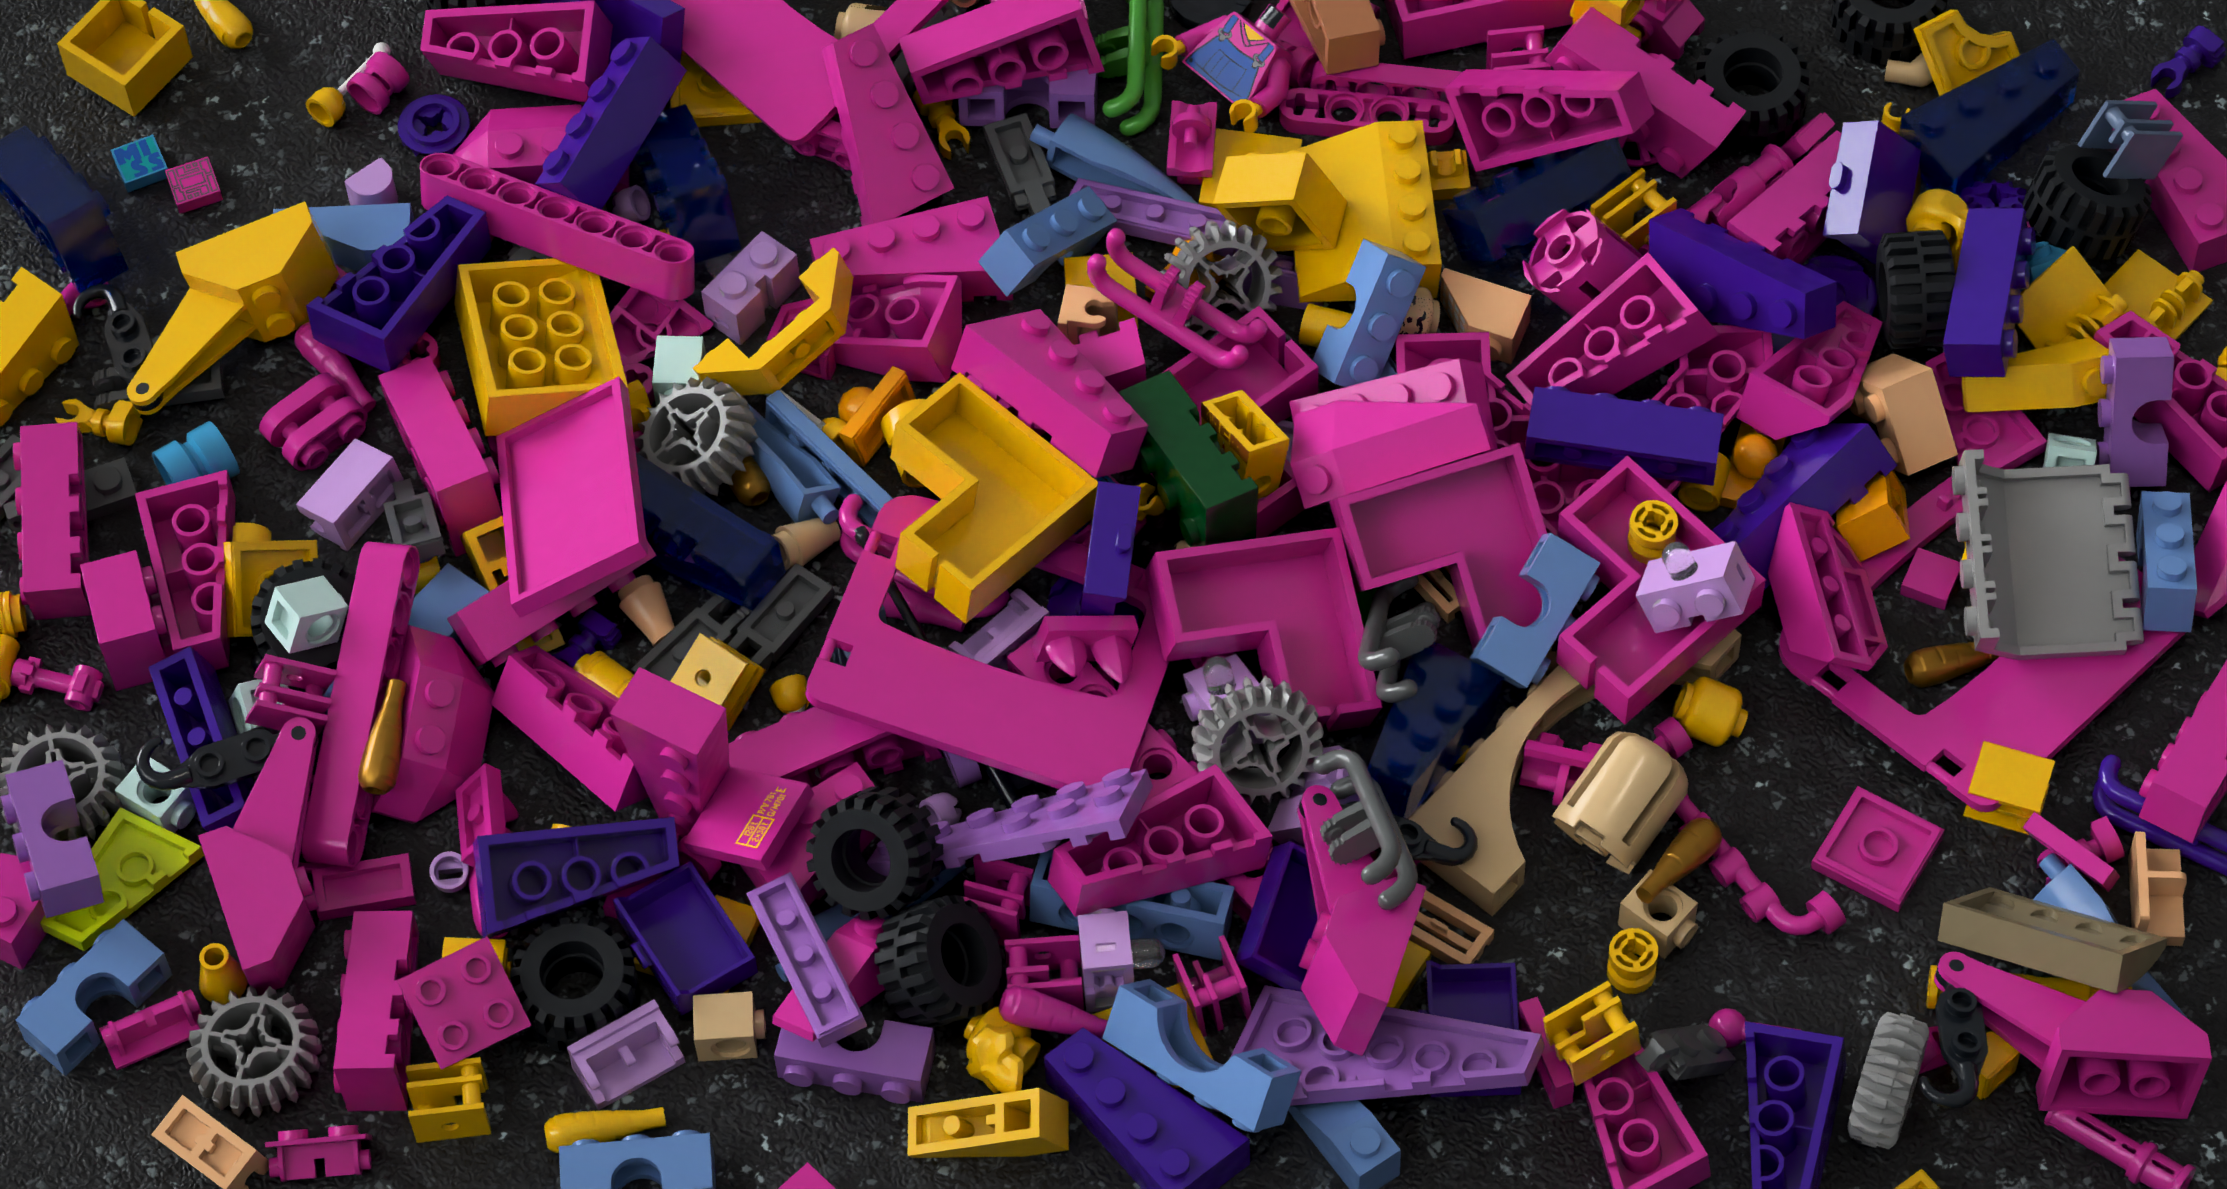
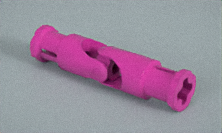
M1768 144L1758 159L1749 166L1739 167L1709 194L1689 207L1687 211L1695 214L1694 218L1708 225L1714 223L1727 229L1728 221L1788 172L1794 164L1783 149L1775 144ZM1644 244L1638 251L1643 255L1647 252L1649 253V245Z

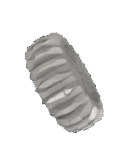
M1213 220L1207 221L1205 234L1193 226L1189 229L1192 239L1189 243L1180 237L1175 239L1176 246L1181 249L1177 256L1172 253L1164 254V259L1181 270L1177 282L1179 285L1186 289L1189 288L1190 277L1195 268L1199 277L1198 281L1206 286L1201 299L1215 308L1223 303L1233 304L1236 309L1226 315L1234 320H1239L1258 306L1269 312L1277 311V306L1269 301L1270 295L1283 293L1282 287L1271 282L1283 275L1281 268L1271 265L1278 257L1277 253L1271 248L1265 249L1267 239L1260 234L1253 236V229L1248 225L1243 224L1237 230L1235 222L1225 220L1220 229ZM1218 249H1238L1233 256L1228 254L1218 262H1210L1205 258L1207 254ZM1251 265L1252 282L1246 296L1242 286L1245 277L1250 273L1248 267ZM1164 269V270H1161L1160 272H1161L1162 274H1165L1167 270ZM1209 270L1218 276H1223L1222 279L1226 283L1225 286L1232 292V295L1223 289H1218L1219 286L1215 282L1216 279L1209 273ZM1194 315L1185 324L1186 327L1203 337L1204 335L1206 340H1210L1220 333Z
M690 377L686 387L674 383L672 394L669 396L658 393L660 403L655 408L646 407L650 412V417L647 421L637 424L640 431L644 434L634 441L635 445L641 449L636 457L646 480L664 495L673 496L684 502L689 497L701 502L706 491L709 494L718 496L719 485L722 483L733 485L731 476L736 470L746 471L742 461L745 457L755 455L749 443L758 438L753 428L757 420L749 410L750 406L747 400L729 384H724L722 381L718 383L715 379H710L709 377H706L702 382Z
M1266 675L1260 685L1254 687L1252 680L1245 676L1243 680L1244 688L1235 691L1232 685L1226 683L1224 689L1227 696L1222 699L1210 694L1209 703L1212 710L1199 709L1197 717L1201 725L1194 726L1192 729V737L1196 743L1193 744L1191 749L1194 759L1198 761L1197 768L1199 772L1217 764L1240 794L1242 793L1243 799L1249 806H1251L1255 797L1262 795L1264 803L1270 806L1272 801L1271 794L1280 791L1283 797L1289 799V785L1294 783L1305 788V777L1302 772L1316 773L1313 768L1314 757L1320 756L1323 753V745L1319 739L1323 737L1324 731L1321 723L1317 721L1318 713L1315 706L1307 704L1308 701L1303 692L1298 690L1292 693L1290 684L1286 683L1285 680L1274 688L1271 679ZM1258 713H1269V714H1271V715H1268V716H1259V715H1257V714H1258ZM1236 722H1239L1236 731L1226 737L1227 742L1221 745L1227 731ZM1249 730L1253 731L1257 739L1262 738L1266 752L1262 751L1258 743L1253 744ZM1293 738L1287 752L1277 760L1279 751L1289 745V739ZM1256 766V767H1258V768H1244V767Z
M67 721L61 732H55L53 727L47 724L45 735L40 737L28 731L27 740L29 743L25 746L13 743L12 752L14 757L1 758L3 772L0 773V796L9 794L5 778L6 774L63 759L75 797L80 825L59 831L52 839L58 841L68 839L70 841L86 834L87 837L95 840V827L98 825L107 827L111 821L109 814H116L118 809L122 808L115 789L127 776V771L124 764L120 762L119 751L113 745H109L108 739L102 733L94 736L92 730L86 725L75 733L73 726ZM0 799V808H2V810H3L2 803H1V799ZM2 811L1 813H2V815H3V818H4L5 822L7 823L6 818H5V815H4V811ZM17 822L9 824L10 826L13 825L16 833H20Z
M250 985L246 992V997L238 998V995L230 990L228 995L229 1003L222 1005L212 1000L211 1009L213 1015L198 1014L197 1023L200 1029L189 1031V1041L191 1046H193L188 1048L186 1052L188 1063L192 1065L189 1073L193 1082L199 1084L198 1088L201 1095L206 1099L212 1098L215 1107L219 1108L220 1111L230 1105L233 1114L240 1117L243 1111L250 1107L253 1115L259 1118L263 1111V1106L270 1105L274 1111L279 1113L281 1109L280 1100L286 1097L288 1100L297 1103L299 1096L296 1087L311 1089L312 1080L309 1073L319 1072L320 1062L317 1055L322 1054V1043L320 1038H317L319 1034L317 1023L309 1019L310 1014L307 1007L303 1003L296 1005L294 997L288 992L278 999L276 990L269 986L262 996H258L256 989ZM272 1026L279 1027L293 1037L292 1046L283 1045L280 1039L274 1038L271 1032ZM217 1057L227 1058L229 1064L235 1065L237 1069L236 1078L225 1074L216 1066Z
M1886 1012L1878 1021L1849 1116L1847 1129L1851 1138L1862 1141L1861 1144L1874 1148L1879 1146L1890 1149L1897 1143L1929 1038L1927 1023L1917 1021L1915 1017L1903 1013L1898 1015L1891 1012Z

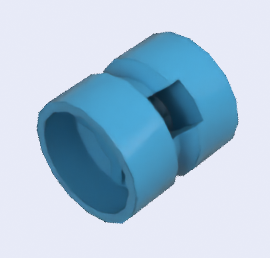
M211 421L188 432L187 442L182 444L173 440L152 452L154 463L166 485L223 470H228L230 479L240 474L239 466L230 447Z

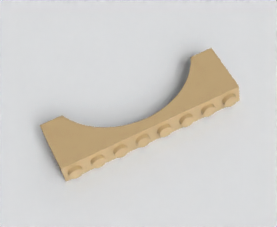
M1734 629L1672 684L1684 685L1686 682L1693 683L1701 676L1718 680L1739 658L1742 634ZM1559 664L1548 676L1544 674L1538 684L1531 685L1527 698L1517 708L1511 706L1502 714L1497 722L1496 730L1486 740L1480 738L1471 746L1465 756V762L1455 772L1449 770L1439 779L1434 788V794L1423 805L1421 803L1415 804L1404 817L1419 824L1438 843L1452 848H1458L1464 844L1462 833L1450 823L1453 817L1466 821L1474 829L1478 838V848L1473 858L1466 863L1447 866L1433 861L1420 862L1492 917L1524 884L1525 859L1513 831L1510 799L1516 778L1523 765L1524 748L1527 739L1536 741L1541 732L1546 733L1560 719L1574 709L1595 699L1594 684L1586 690Z

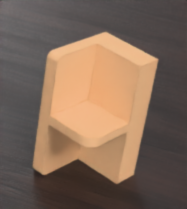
M2135 831L2128 855L2132 928L2168 938L2166 946H2183L2185 939L2183 894L2187 884V876L2184 872H2181L2180 849L2146 848V832Z

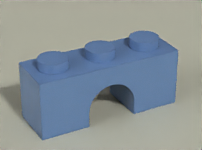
M1087 186L1006 229L978 262L1006 297L1035 282L1056 260L1064 266V258L1080 257L1090 252L1118 220L1090 186Z
M1363 238L1346 279V282L1352 285L1356 292L1355 309L1348 323L1341 329L1327 324L1313 358V361L1319 366L1318 373L1332 383L1343 387L1379 379L1426 267L1401 251Z
M2141 491L2136 543L2138 566H2143L2140 595L2143 630L2191 632L2197 595L2190 493Z
M1553 533L1542 534L1518 575L1531 583L1541 596L1542 608L1538 618L1531 625L1522 627L1503 616L1493 617L1469 659L1517 688H1527L1530 682L1535 685L1538 684L1551 662L1545 656L1554 641L1558 642L1559 635L1575 622V618L1570 616L1578 600L1581 599L1585 602L1596 588L1600 577L1594 573L1599 567L1600 562Z
M122 919L113 929L103 931L94 941L92 948L81 959L68 964L60 972L56 982L41 996H35L29 1000L23 1007L20 1016L15 1020L25 1042L66 1076L101 1043L93 1021L85 1015L87 1008L94 1000L104 995H119L138 1008L172 976V972L164 952L126 920Z
M681 1130L675 1132L672 1136L655 1138L635 1134L624 1137L622 1141L600 1143L594 1139H582L575 1141L572 1145L559 1146L561 1189H622L627 1183L636 1179L653 1180L662 1189H716L715 1157L710 1132L700 1133L695 1130Z

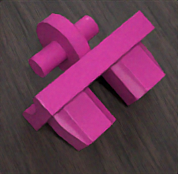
M1172 100L1166 169L1167 176H1177V182L1180 184L1201 185L1203 177L1212 178L1217 102L1192 105Z
M1541 732L1536 741L1527 739L1519 785L1554 792L1552 805L1559 806L1602 746L1601 744L1589 742L1583 745L1582 750L1579 751L1563 747L1564 741L1559 735Z

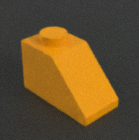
M1893 470L1886 477L1882 476L1879 472L1875 474L1864 485L1869 492L1855 505L1847 501L1835 512L1836 522L1832 527L1847 540L1860 562L1910 539L1906 492Z

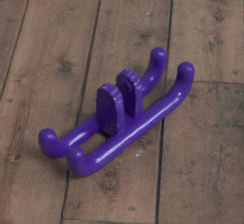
M2110 754L2102 760L2098 779L2092 793L2094 807L2101 818L2107 816L2113 826L2131 834H2134L2135 831L2146 832L2147 841L2165 849H2180V856L2227 876V855L2199 843L2201 841L2227 853V831L2209 824L2213 814L2194 842L2190 843L2119 807L2118 805H2121L2140 814L2146 798L2120 782L2118 773L2122 764L2118 756Z

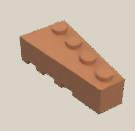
M1289 0L1327 75L1379 65L1380 46L1385 44V31L1381 20L1376 19L1369 0Z

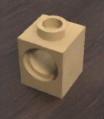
M1650 869L1620 903L1618 926L1622 929L1640 928L1649 932L1657 942L1658 955L1665 959L1676 946L1680 949L1684 948L1695 935L1698 929V924L1695 923L1698 902L1674 885L1662 891L1650 904L1642 902L1638 898L1636 890L1653 872ZM1665 913L1671 916L1672 919L1659 921L1651 915Z
M752 991L693 995L694 1043L698 1062L758 1058L757 1039H766V1018L764 1009L756 1010Z

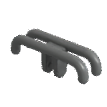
M1418 575L1380 586L1376 590L1371 600L1358 651V662L1362 668L1369 671H1379L1375 688L1376 694L1380 700L1387 703L1401 702L1417 694L1418 686L1414 680L1405 679L1397 682L1402 659L1423 651L1424 647L1429 648V645H1433L1437 637L1440 617L1438 616L1439 612H1436V608L1431 602H1422L1402 614L1387 619L1391 602L1402 593L1417 586L1419 582Z
M1336 749L1318 756L1313 763V768L1318 774L1325 775L1337 769H1346L1349 776L1335 781L1330 787L1337 800L1345 799L1354 794H1357L1360 801L1334 814L1331 819L1327 818L1328 820L1323 821L1324 824L1320 826L1323 841L1327 845L1330 844L1328 849L1329 855L1335 864L1347 865V863H1352L1353 860H1358L1381 847V854L1374 862L1362 870L1361 878L1367 885H1374L1385 879L1396 869L1398 873L1397 880L1378 897V905L1383 910H1392L1406 901L1414 891L1418 880L1416 864L1381 786L1371 777L1364 760L1358 753L1348 749Z

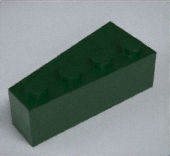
M1170 370L1118 391L1123 399L1149 425L1137 459L1144 473L1147 475L1152 473L1158 482V493L1167 510L1174 509L1178 515L1180 530L1186 543L1190 547L1194 545L1198 547L1256 539L1258 486L1251 477L1241 480L1237 471L1240 469L1239 461L1231 451L1224 454L1221 453L1217 432L1208 422L1199 425L1200 417L1197 406Z

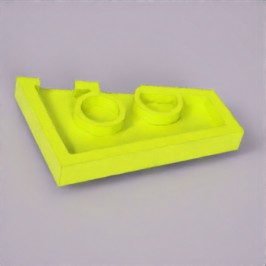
M120 807L91 848L99 873L104 903L49 918L44 916L40 922L44 932L82 951H86L103 931L113 929L122 919H126L205 856L202 846Z

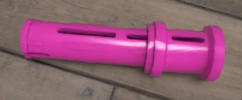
M2077 1110L2048 1111L2044 1119L2045 1125L2055 1128L2087 1149L2094 1151L2126 1170L2125 1176L2128 1177V1181L2135 1185L2141 1182L2152 1189H2187L2195 1174L2196 1167L2191 1164L2183 1166L2158 1151V1145L2152 1141L2149 1143L2145 1141L2140 1144L2086 1112Z

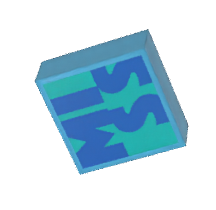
M153 134L111 149L114 162L127 192L167 179L165 170L168 168Z

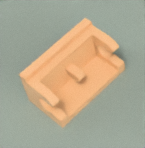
M1066 284L1058 318V329L1073 345L1080 343L1078 335L1097 330L1101 337L1119 331L1118 306L1096 288Z
M184 1095L180 1097L151 1134L222 1189H249L245 1182L251 1173L255 1171L258 1174L265 1175L269 1170V1160Z

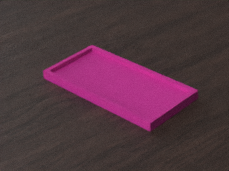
M619 376L496 436L510 603L520 618L648 556L629 391Z

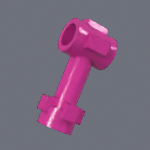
M29 656L28 660L18 658L13 665L10 678L11 685L18 687L21 693L32 695L34 689L38 687L65 693L64 703L66 705L86 712L91 711L94 702L99 703L104 688L102 682L103 673L93 667L76 665L72 676L42 669V660Z

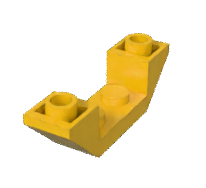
M833 247L821 258L815 260L798 277L814 302L810 307L801 311L788 326L774 338L765 342L750 358L728 338L724 340L718 347L709 351L693 367L701 382L706 377L715 379L718 383L722 381L724 384H729L741 396L773 394L846 333L854 277L839 252Z

